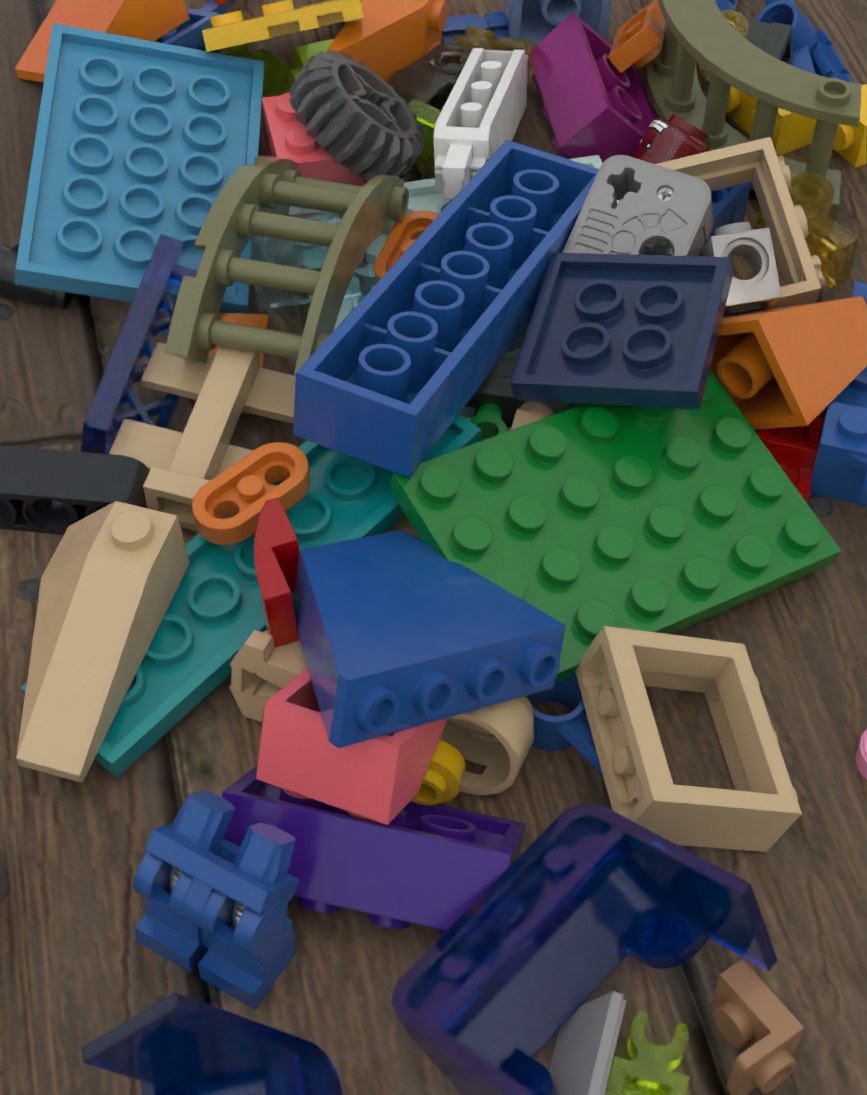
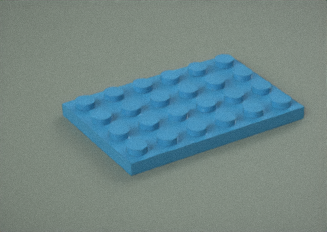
M53 23L14 284L174 309L183 276L196 277L204 251L197 250L195 242L209 210L228 179L243 164L254 166L255 157L258 156L265 62ZM249 240L240 258L251 259L252 240ZM234 281L231 287L227 286L219 313L246 314L249 284Z

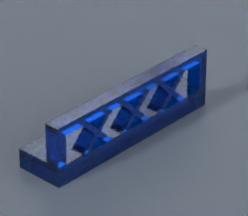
M160 234L83 423L80 452L109 454L113 445L111 442L115 431L120 429L124 418L154 425L150 418L159 415L155 426L169 429L181 396L167 393L165 398L143 406L133 390L134 383L141 381L148 365H142L145 356L150 360L155 349L152 338L169 331L175 304L170 297L173 285L181 286L184 275L196 277L197 271L179 265L183 245L181 240ZM164 310L168 317L160 319ZM128 403L129 407L131 408V411L123 413L125 406Z

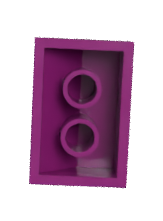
M574 12L528 51L535 72L531 76L532 81L541 92L545 103L542 106V112L552 125L555 137L552 139L553 146L558 154L566 159L599 155L603 163L615 155L632 157L633 152L650 124L656 120L640 74L634 64L620 73L608 58L612 45Z

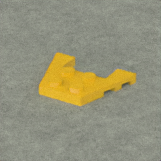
M283 0L261 5L264 16L244 20L242 10L210 17L212 27L202 30L206 51L209 52L297 31L301 32L343 21L364 18L360 0H330L299 8H294L293 0Z

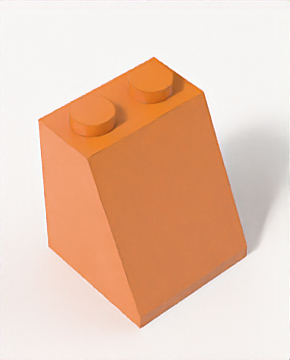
M863 296L723 317L710 370L754 430L808 426L867 367V304Z

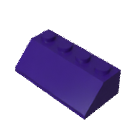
M257 765L223 791L222 798L232 803V806L235 808L224 839L241 847L249 826L260 822L273 825L295 837L296 841L287 873L300 880L294 896L298 897L297 903L300 906L323 913L338 912L341 907L367 912L369 921L387 928L405 929L409 928L411 923L438 928L439 936L458 944L478 945L482 942V939L495 941L503 922L526 823L440 804L426 806L410 801L386 825L350 816L346 810L314 799H298L289 796L282 788L256 780Z

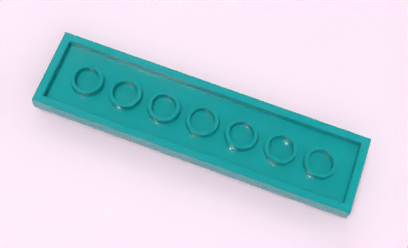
M458 414L422 462L482 441V429ZM308 440L298 447L307 458L311 484L305 497L285 511L298 539L299 551L300 549L383 534L405 516L402 508L388 488L395 472L384 470L379 466L335 450L327 449ZM278 481L272 483L271 485L278 486L283 481ZM227 516L222 519L231 518L233 516ZM198 533L185 545L190 562L95 757V760L116 778L232 674V667L229 664L254 630L261 632L267 630L255 569V533L244 541L232 545L211 543ZM294 591L291 592L292 601H293ZM26 683L20 687L24 697L26 691Z

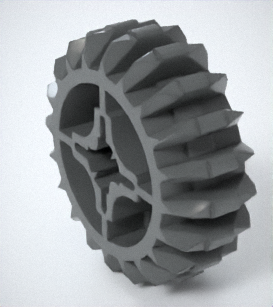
M329 50L327 53L319 52L313 60H308L296 75L295 82L289 88L291 95L289 102L297 112L295 115L297 121L306 126L307 136L314 138L321 145L322 151H327L334 157L335 163H342L348 167L351 174L357 175L360 173L366 181L378 175L400 177L402 174L406 175L416 164V160L426 145L423 137V128L417 123L416 113L406 106V99L401 98L393 90L392 85H388L382 80L379 73H373L364 62H355L350 55H341L332 50Z

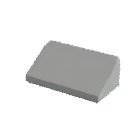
M615 991L609 992L565 1014L561 1021L543 1095H605L626 1005V1000L623 999L624 994Z

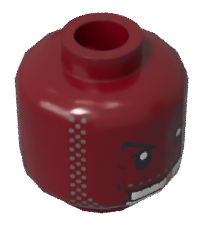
M672 114L669 120L656 119L650 124L633 152L632 157L652 164H658L708 152L711 149L705 142L709 135Z

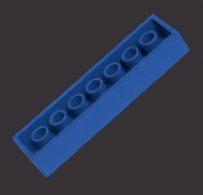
M506 140L296 372L293 435L410 478L529 324L552 253L563 252L599 169Z

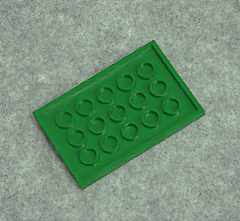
M711 370L709 371L700 410L582 404L422 462L410 478L393 473L388 487L422 542L449 562L462 564L566 625L560 654V667L556 674L555 684L575 674V670L581 664L580 658L603 626L672 634L827 567L835 561L841 552L840 548Z

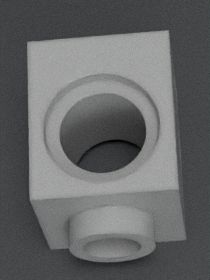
M739 222L715 229L716 236H711L700 249L701 256L728 257L738 255L744 257L752 267L751 279L740 280L734 276L732 277L723 316L770 309L782 298L770 228L751 230L750 223Z

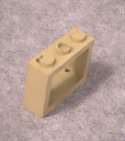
M771 137L656 164L700 178L707 183L710 191L752 182L766 227L770 228L773 248L786 286L780 287L782 298L770 309L816 302L821 289L825 286V278L821 272L822 263L817 255H810L805 240L808 236L807 219L801 205H793L788 190L791 187L789 165H785L784 156H777Z
M603 626L580 658L581 664L577 667L575 673L620 841L767 852L801 816L802 812L745 644ZM645 686L705 693L735 790L673 784Z

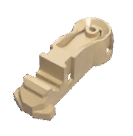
M254 630L229 664L232 667L231 685L229 688L243 716L262 722L265 702L307 668L300 639L274 647L273 636L268 634L267 630L264 632ZM527 696L448 718L440 740L455 747L464 759L480 765H487L482 775L464 771L460 792L480 796L501 793L513 785L534 741L533 707Z

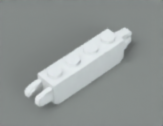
M472 49L435 123L433 138L436 190H443V198L453 199L506 140H513L527 106V84L530 65L529 56L526 55L525 50Z

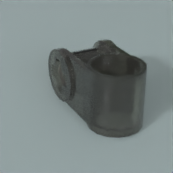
M459 42L441 43L405 69L397 71L387 82L388 85L393 86V90L401 98L406 99V106L416 113L417 123L422 126L424 134L434 132L435 123L472 51L465 44Z

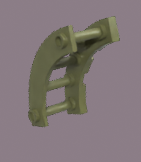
M658 0L666 21L662 51L645 65L644 87L651 106L654 107L659 118L669 120L672 114H675L709 135L705 144L709 146L711 151L767 137L772 139L778 108L817 119L807 164L784 156L785 165H789L791 174V187L788 190L793 205H801L805 216L836 221L840 201L841 171L828 169L838 124L858 127L862 84L820 76L794 67L769 55L745 39L732 27L719 10L715 0ZM696 61L711 71L707 98L698 81ZM731 85L758 99L750 139L746 138L725 121ZM751 182L750 189L755 191Z
M272 156L255 157L254 166L245 164L240 166L218 194L198 234L195 247L197 250H203L204 253L196 277L183 276L164 353L185 360L207 363L209 350H213L216 345L287 357L297 359L294 372L296 377V372L334 331L349 283L368 247L382 234L389 235L397 221H403L409 202V190L407 187H403L404 180L397 176L378 175L370 179L364 186L302 177L301 172L297 170L298 163L290 159ZM290 206L342 214L344 216L340 224L288 215ZM256 235L329 247L321 271L240 258L249 240H254ZM235 281L313 295L303 335L221 321L218 313L227 286L231 287Z

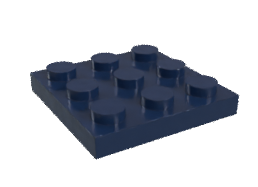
M552 253L510 382L514 399L700 410L733 277L731 257Z

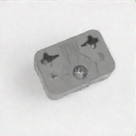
M627 155L611 156L601 165L562 253L699 256L700 249L703 247L705 240L708 239L714 221L710 187L700 178Z

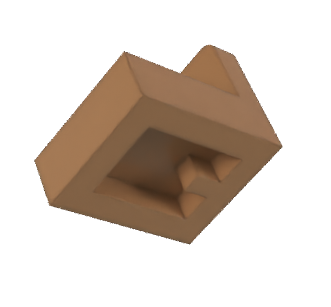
M741 959L719 975L710 1011L713 1013L714 1022L724 1039L733 1047L745 1050L734 1061L726 1086L727 1091L731 1095H746L758 1087L762 1093H768L786 1080L796 1068L797 1061L793 1057L804 1026L752 968Z

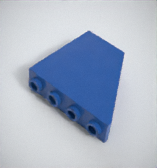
M398 530L300 549L293 595L297 633L328 740L337 748L554 688L556 674L560 667V654L566 625L462 564L449 562L424 542L407 532Z

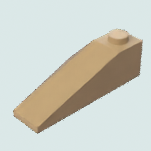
M115 501L68 526L41 577L16 755L19 766L83 783L190 563L177 515Z

